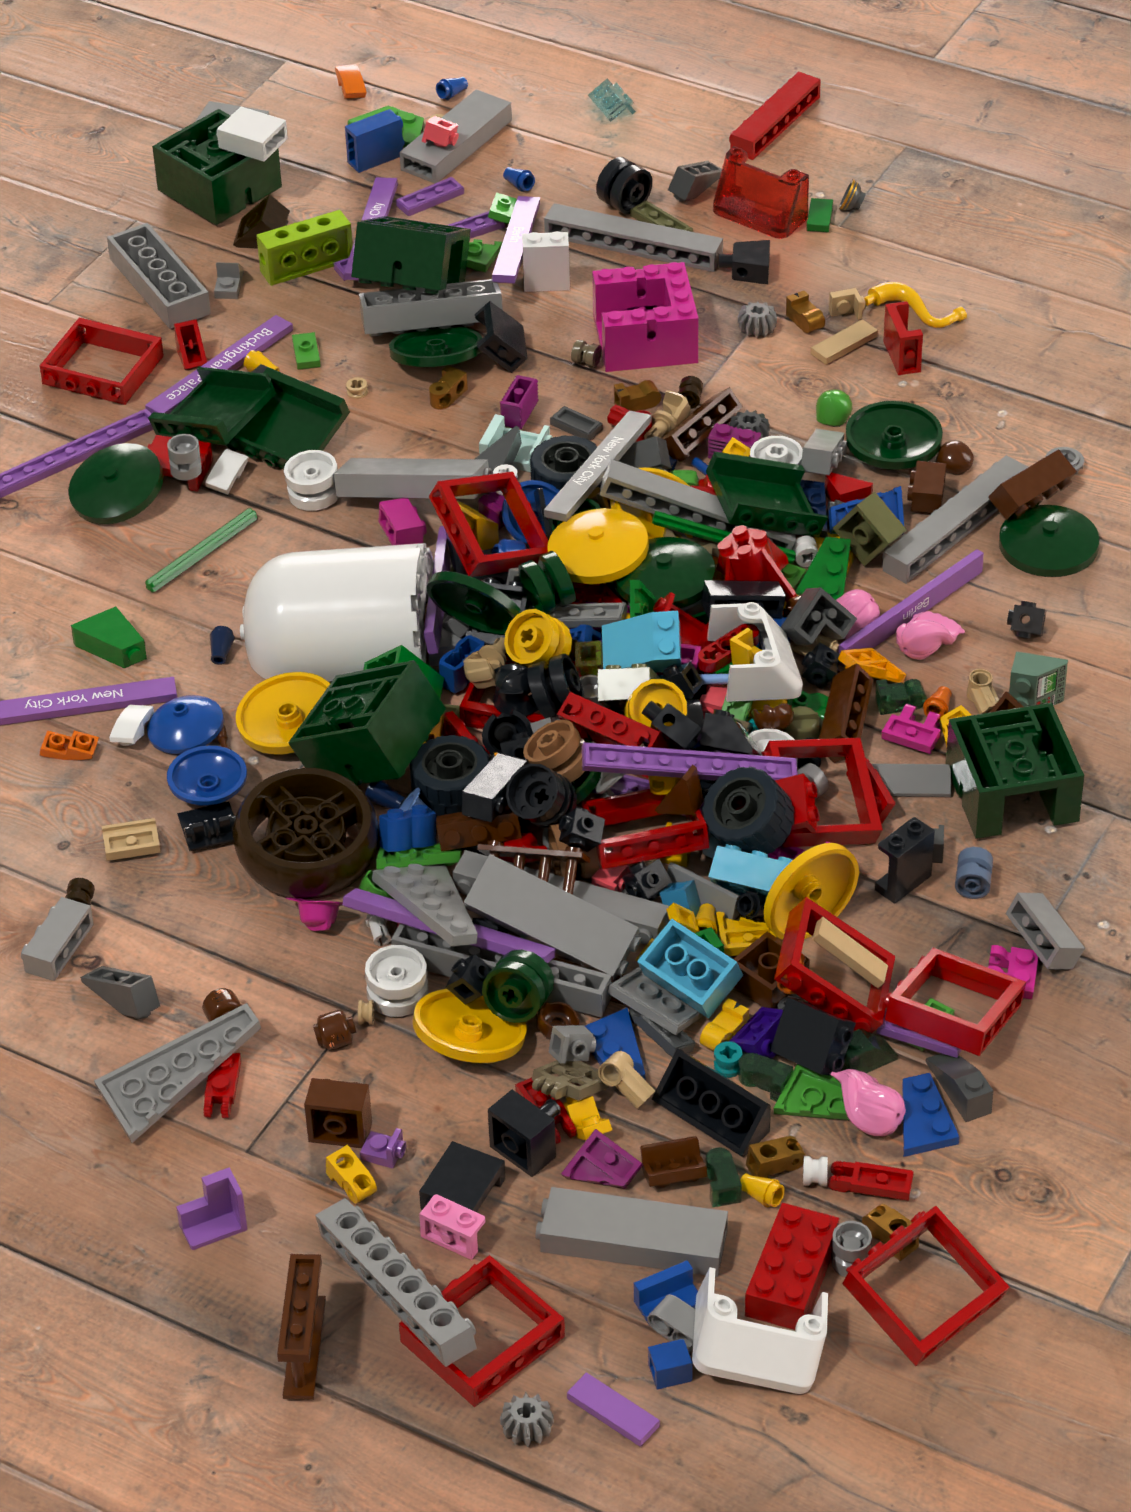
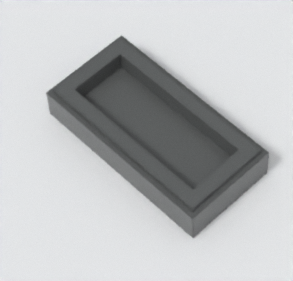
M563 406L550 418V425L574 436L586 438L589 441L603 430V423L566 406Z

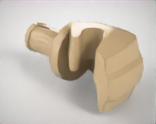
M666 390L663 400L664 411L657 410L652 415L653 426L645 434V439L655 436L662 438L663 435L669 433L690 415L691 408L686 397Z
M497 638L493 645L482 646L479 651L471 653L463 661L465 675L476 688H487L495 685V669L506 665L507 662L504 645L505 638Z

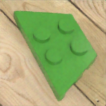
M385 106L349 119L348 125L391 109L403 121L402 137L404 139L403 148H405L422 134L424 118L395 107Z

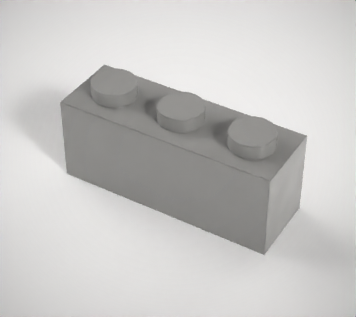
M816 429L803 447L801 465H803L805 472L830 475L832 470L837 468L838 462L842 461L843 455H846L847 441H844L845 433Z
M1017 893L1005 914L1047 969H1073L1085 947L1043 893Z
M61 897L57 904L51 907L43 924L37 927L31 941L25 944L22 949L21 959L23 960L26 973L52 981L56 980L94 925L90 905Z

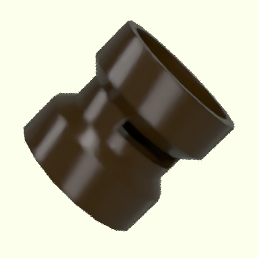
M686 376L680 382L678 394L686 397L691 409L696 408L700 403L703 383L695 376Z
M74 878L68 883L65 898L91 906L95 887L88 879Z

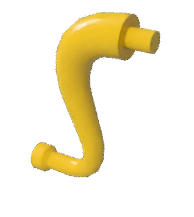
M887 282L874 286L868 290V296L864 297L866 306L872 303L879 306L888 301H907L922 322L933 328H943L967 318V313L961 306L954 309L953 313L944 318H934L929 314L919 294L908 285L899 282Z

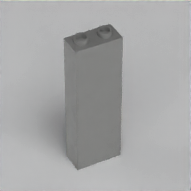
M476 89L442 117V119L458 125L457 133L459 137L454 146L449 144L446 147H439L430 140L424 143L421 142L422 133L400 151L401 171L432 183H438L512 121L511 102Z
M350 458L334 473L336 497L429 498L431 491L438 481L492 474V469L489 468L488 459ZM479 494L458 496L455 498L475 499Z
M489 854L464 900L466 909L530 941L556 948V954L586 969L611 975L612 982H615L617 976L622 977L629 964L626 961L631 951L636 952L642 940V937L639 936V927Z
M551 1187L549 1198H544L542 1202L541 1216H544L543 1222L538 1221L535 1238L540 1240V1252L664 1270L688 1260L693 1268V1274L706 1275L709 1267L715 1268V1277H718L728 1231V1211Z

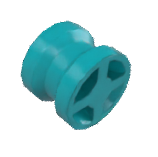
M729 1041L718 1044L714 1049V1070L726 1078L736 1077L742 1071L741 1047L737 1043Z

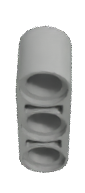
M666 1295L648 1315V1323L653 1330L670 1342L683 1339L689 1355L692 1356L695 1309L674 1295Z

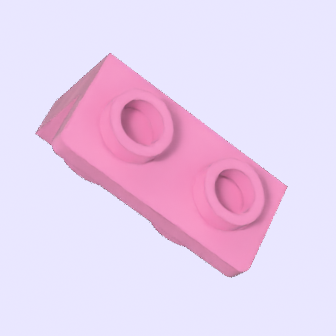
M434 1195L419 1214L421 1237L472 1260L478 1253L477 1232L484 1225L485 1216L442 1196Z

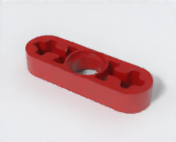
M742 624L706 646L698 653L699 669L703 672L713 673L732 661L731 650H724L723 647L730 646V639L746 628L752 630L754 646H757L759 643V629L753 624Z

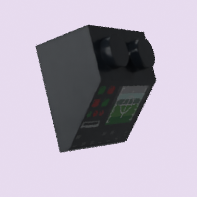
M714 709L713 714L705 713L700 745L716 749V751L733 754L762 755L742 723L734 719L735 715Z

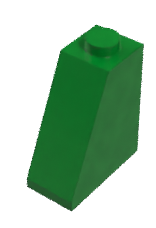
M116 606L71 625L73 643L76 647L115 665L127 668L147 659L144 639Z
M403 645L389 650L364 664L363 670L415 660L439 698L442 694L444 677Z

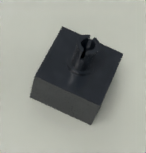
M513 1089L488 1108L490 1147L533 1177L556 1158L554 1118L561 1113L560 1106L553 1099H548L538 1108Z

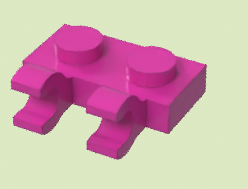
M905 704L900 716L894 714L890 716L882 730L881 739L931 754L940 738L941 729H939L940 724L937 723L940 714L930 711L924 724L915 721L916 716L913 713L916 707Z
M992 945L988 968L1026 981L1023 998L1032 1000L1038 964L1036 953L1033 950L1011 947V952H1007L1002 946ZM1000 967L1008 968V972L1005 973Z

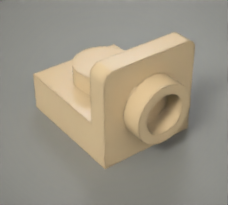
M856 288L829 293V313L831 316L854 313L857 320L862 319L866 304L864 297L859 295Z

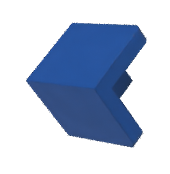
M683 1339L648 1347V1366L657 1390L692 1381L693 1363Z

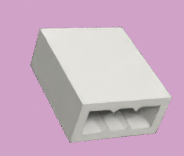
M244 107L236 110L218 127L216 133L219 148L263 162L288 139L286 120Z
M532 232L522 234L524 292L570 290L568 232Z

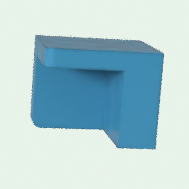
M694 880L670 883L660 892L662 904L670 906L674 902L693 911L695 916L697 915L701 903Z

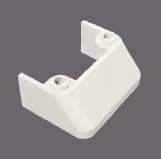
M754 602L711 605L708 641H716L742 624H753L759 629V642L762 651L754 655V664L730 665L726 701L779 700L799 697L802 692L803 682L786 633L772 617Z
M709 1267L696 1295L692 1354L695 1368L707 1375L795 1394L808 1392L815 1381L827 1334L828 1293H821L811 1315H803L799 1318L795 1331L737 1319V1306L734 1301L727 1296L714 1293L715 1268Z

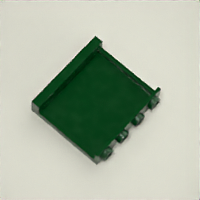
M198 367L197 371L202 381L170 414L153 412L148 419L156 435L174 437L179 434H190L195 436L198 441L227 445L276 394V391L268 374Z
M267 367L263 373L268 374L276 394L226 446L233 451L239 450L244 452L251 459L258 458L270 467L276 466L284 470L286 462L300 452L308 450L323 451L350 411L344 398Z
M714 451L706 473L729 524L819 538L828 517L827 515L814 514L800 485L805 473L803 465Z

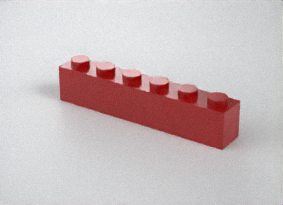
M798 71L774 95L767 99L761 107L756 109L749 118L744 120L736 130L731 132L729 137L730 152L754 160L820 98L821 79Z

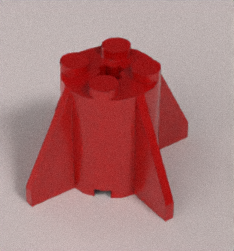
M741 525L735 527L731 534L718 543L719 558L716 567V581H779L786 596L785 601L797 596L795 590L781 572L789 563L787 555L767 537L766 531L752 528L747 529L746 526Z

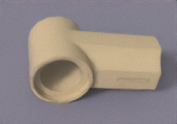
M975 669L970 672L966 693L967 698L974 702L979 714L989 713L999 701L992 686V675L985 669Z
M617 1051L613 1053L598 1069L601 1081L608 1086H615L637 1109L655 1092L634 1069L633 1059L626 1052Z

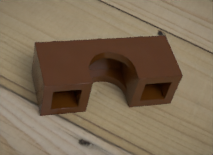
M508 805L503 813L499 814L492 822L464 816L462 812L436 816L441 851L488 844V841L501 842L522 838L519 816L515 815Z

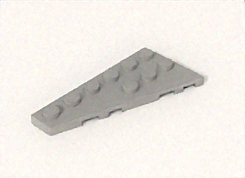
M409 864L408 867L386 866L381 870H373L372 881L449 945L460 946L477 943L478 933L445 864L423 866L420 864Z
M246 1003L94 1080L96 1088L131 1143L139 1138L261 1029L260 1022Z

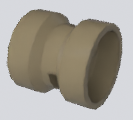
M578 339L573 345L571 360L579 364L584 362L587 366L595 368L600 362L602 347L594 343L589 345L586 341Z

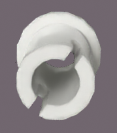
M367 914L365 922L366 926L371 930L374 944L380 946L379 938H381L382 945H387L391 941V935L386 925L387 919Z

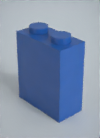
M391 109L345 126L347 162L358 173L400 157V151L403 150L404 139L402 137L403 121L401 117L397 116Z

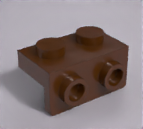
M696 1136L652 1143L640 1147L643 1164L642 1170L649 1187L662 1188L669 1186L670 1183L681 1181L690 1183L699 1180V1178L707 1177L706 1164L700 1155L699 1140Z

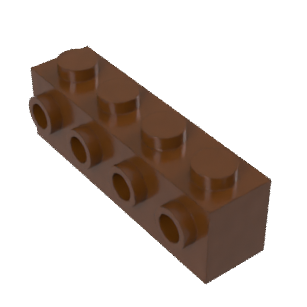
M730 387L713 395L662 438L666 440L668 453L672 458L678 459L679 462L688 458L691 455L690 451L692 449L695 450L706 443L705 438L709 437L716 423H719V425L729 423L731 417L743 407Z
M1058 449L1001 483L988 498L1006 520L1014 515L1018 518L1029 509L1028 506L1033 509L1044 500L1043 497L1047 500L1057 493L1058 488L1060 491L1067 488L1072 483L1070 478L1077 471Z
M857 663L833 677L819 739L861 738L874 679ZM828 757V758H829L832 762L836 763V762L840 761L841 759H843L844 757Z

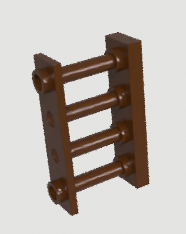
M488 841V845L478 844L477 850L487 856L491 854L497 858L513 857V865L524 870L525 859L540 860L538 878L546 882L549 881L551 861L566 862L563 890L572 895L577 863L590 864V858L582 852V849L576 847H566L565 851L509 847L504 846L502 842Z
M290 1254L277 1352L278 1362H287L283 1399L314 1400L326 1296H318L322 1265L321 1254Z

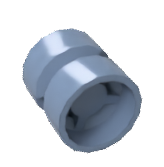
M969 847L962 850L958 855L955 889L961 896L978 899L989 893L993 867V857L990 852L981 847Z

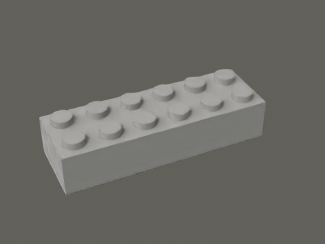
M148 223L107 237L110 260L169 329L174 328L176 323L200 319L211 314L208 291Z
M492 279L447 284L446 289L440 290L438 294L424 292L425 288L416 287V290L394 289L359 293L365 335L369 334L370 336H380L385 332L401 334L405 333L406 330L413 329L416 331H426L431 327L448 329L452 325L459 324L462 326H473L479 322L475 319V313L489 301L503 310L499 285L497 282H492Z

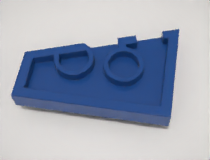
M901 486L885 493H877L904 526ZM856 499L830 507V534H837L833 527L864 499Z
M624 1008L585 1026L596 1039V1049L591 1054L600 1065L617 1051L626 1052L633 1059L634 1069L646 1081V1074L628 1008Z
M925 1073L904 1078L902 1081V1097L906 1112L903 1119V1157L958 1145L959 1134L931 1074Z

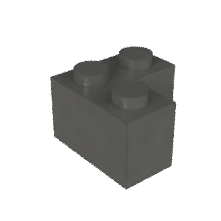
M821 587L806 588L781 628L787 637L797 645L813 644L819 633L832 640L844 639L857 618Z

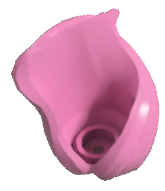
M855 589L848 591L836 600L857 618L844 639H848L880 617L878 604L871 594L864 590Z
M926 611L913 615L910 622L907 624L903 623L897 628L896 642L901 652L906 656L921 660L932 655L942 644L952 645L957 636L964 634L965 630L952 619L943 617L938 613Z
M846 1069L830 1073L841 1083L845 1111L855 1127L872 1136H887L896 1131L897 1126L903 1121L906 1112L903 1097L897 1091L879 1084L876 1078L862 1071Z

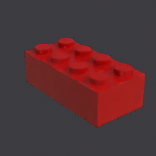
M786 1203L781 1204L745 1293L746 1317L795 1330L799 1318L803 1315H810L831 1261L833 1250L832 1235L834 1229L839 1225V1217Z

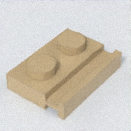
M155 818L102 826L107 861L161 853Z

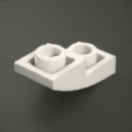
M226 449L205 481L206 487L228 495L236 478H240L249 457Z
M129 705L126 707L112 729L109 737L110 742H119L123 746L135 744L145 734L144 725L154 714L153 706Z

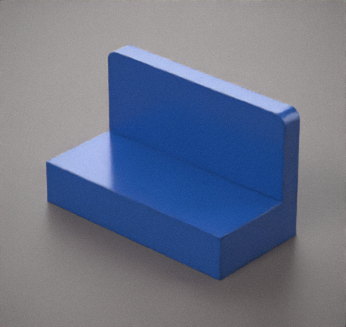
M688 1260L634 1282V1302L647 1323L648 1315L669 1294L678 1297L695 1309L698 1290L693 1284V1268Z

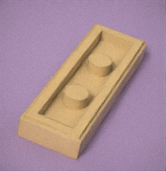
M862 319L811 347V355L827 365L878 337V330Z
M822 917L817 921L813 940L875 987L879 988L884 984L888 968L886 963L826 918Z

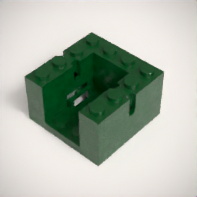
M220 109L213 111L152 146L158 191L215 225L222 223L245 209L246 204H254L282 187L279 149L263 162L219 148L216 135L217 129L231 116Z
M388 216L358 221L351 277L359 278L358 282L372 284V282L380 281V285L385 287H394V283L403 285L402 289L416 290V287L425 288L424 292L438 294L440 290L446 289L447 284L465 282L471 229Z
M415 660L337 675L288 743L305 768H318L335 772L346 777L357 786L362 783H377L387 779L396 780L405 774V769L411 760L417 756L418 750L427 741L434 726L440 722L446 707ZM345 723L349 729L342 730L339 724Z
M1052 703L949 719L946 764H949L951 767V780L958 797H962V807L975 839L1002 835L1005 796L1039 791L1053 826L1080 821L1084 773Z

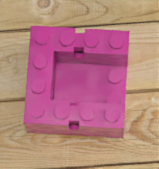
M684 262L659 265L650 264L643 266V269L636 270L634 267L592 271L593 317L599 344L602 347V358L606 372L698 363L699 318Z

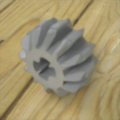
M758 301L757 303L748 302V305H743L739 311L738 323L741 332L747 333V336L754 335L757 338L762 335L766 337L767 333H773L777 324V316L774 307L768 306L767 302L763 304Z
M525 1392L523 1398L513 1395L511 1403L504 1402L503 1413L500 1416V1425H502L505 1437L512 1438L515 1445L524 1441L527 1447L531 1441L541 1444L542 1436L550 1435L551 1426L554 1423L548 1401H541L539 1394L530 1398L527 1392Z

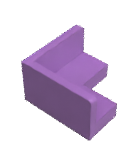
M230 1167L201 1177L204 1197L176 1207L179 1226L191 1250L247 1230L243 1194Z

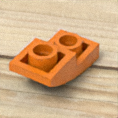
M356 65L336 66L337 80L339 86H342L344 99L365 98L367 92L358 67Z
M47 730L39 755L61 760L92 759L99 737L75 730L72 737Z

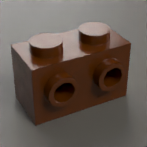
M917 461L916 471L911 470L910 485L913 486H908L907 501H912L911 511L932 513L942 506L946 463Z

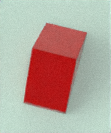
M197 319L174 324L176 348L184 369L200 367L207 363Z
M832 472L830 475H825V494L830 501H835L836 499L846 503L856 499H865L873 493V483Z

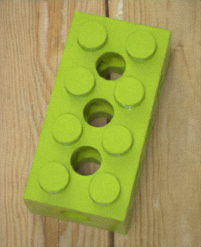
M336 210L257 234L260 272L270 286L334 267L335 262L350 256L353 247L351 223L341 210Z

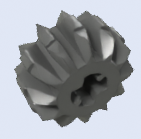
M746 409L745 413L737 412L736 416L731 417L730 426L733 428L737 427L742 430L750 429L756 433L760 432L761 438L769 436L770 424L763 413L757 414L756 410L749 412Z

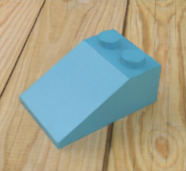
M678 611L651 612L602 625L603 669H606L607 665H620L621 668H631L632 664L640 663L647 664V667L658 673L663 672V670L673 664H676L677 667L681 666Z

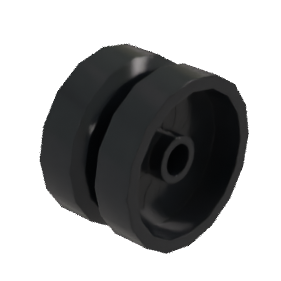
M616 157L600 173L596 184V193L603 202L624 214H630V209L646 201L650 196L653 186L652 176L649 171L624 157Z
M567 654L551 657L549 665L545 661L529 665V687L535 704L545 719L558 717L557 713L570 692L585 698L580 676Z

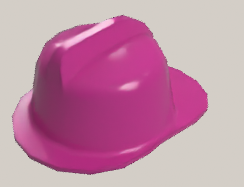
M286 897V899L298 903L300 920L312 931L328 930L337 919L339 906H343L341 902L313 901Z

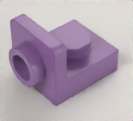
M396 1128L392 1136L370 1131L360 1151V1160L394 1168L398 1158H402L406 1150V1141H403L402 1129Z

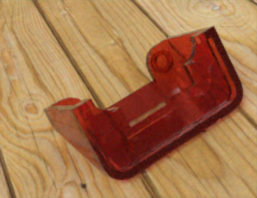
M733 146L725 155L713 200V212L720 217L778 239L787 238L808 219L809 175L797 169H790L781 176L749 165L746 163L748 153L742 148Z

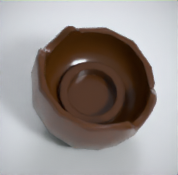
M953 440L944 443L940 447L935 462L946 463V472L962 474L971 468L974 455L965 443Z
M785 703L774 708L764 705L761 713L757 709H752L751 715L758 730L765 728L782 731L792 723L794 711L791 705Z
M546 1002L538 1011L537 1025L539 1031L550 1040L553 1026L580 1025V1019H578L576 1011L570 1005L561 1002Z

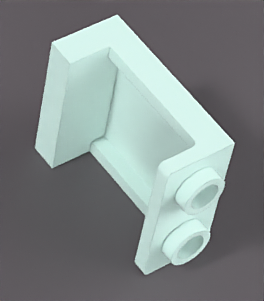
M494 415L479 442V455L511 430V428L505 427L504 416ZM544 425L540 434L520 430L522 444L512 466L517 470L531 472L530 459L534 448L540 445L541 442L553 438L550 435V426Z

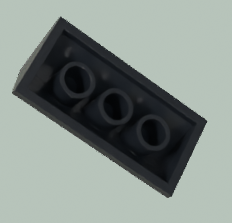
M681 1049L676 1050L651 1100L740 1156H746L749 1145L759 1143L770 1132L771 1105Z

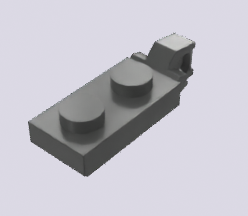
M630 1007L629 1015L632 1021L671 1057L674 1056L677 1049H681L686 1053L693 1052L696 1045L695 1041L684 1031L674 1035Z

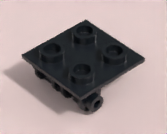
M229 801L177 813L189 852L233 841V828L236 816L233 814Z

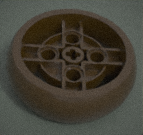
M318 768L290 769L274 774L260 782L247 794L241 803L233 828V843L236 854L250 877L264 888L276 894L301 899L325 897L350 886L369 867L375 856L379 841V823L375 809L361 788L340 774ZM268 818L266 837L256 842L253 834L257 827ZM356 824L360 832L353 843L345 848L347 828Z

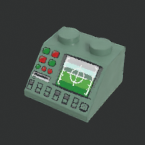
M1016 651L1011 670L1009 693L1024 707L1052 703L1054 706L1063 702L1068 660Z

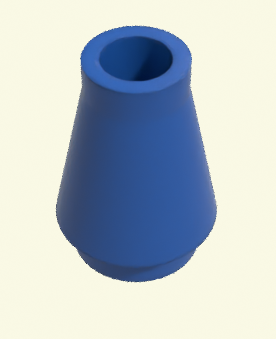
M465 77L441 79L436 84L437 95L441 99L449 100L462 90L467 89L468 82Z
M508 167L503 173L504 179L508 180L520 191H529L535 184V177L529 170Z

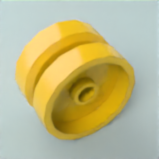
M528 609L517 614L509 623L505 632L504 645L508 656L519 664L529 667L531 664L545 661L549 665L551 657L560 654L569 655L572 637L569 628L564 622L540 610Z
M651 679L641 683L629 696L625 705L626 717L648 727H651L652 721L644 716L642 711L650 701H653L662 709L666 704H670L685 716L687 715V701L683 692L674 683L665 679ZM670 722L664 723L665 726H672V725H673V724L670 723Z

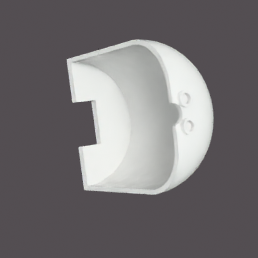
M426 543L301 551L282 554L269 560L257 571L249 584L242 610L243 624L240 625V636L242 640H245L247 657L252 669L264 679L283 673L306 672L318 675L329 682L333 681L337 675L362 671L365 662L400 645H403L426 663L427 646L423 634L425 602L429 599L426 587L432 577L434 565L430 548H426Z

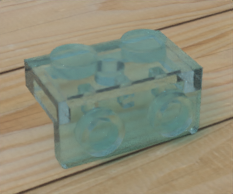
M608 78L588 94L590 99L610 122L626 108L632 115L636 112L631 106L634 103L626 93L622 96L624 93L623 89L617 82L612 84Z

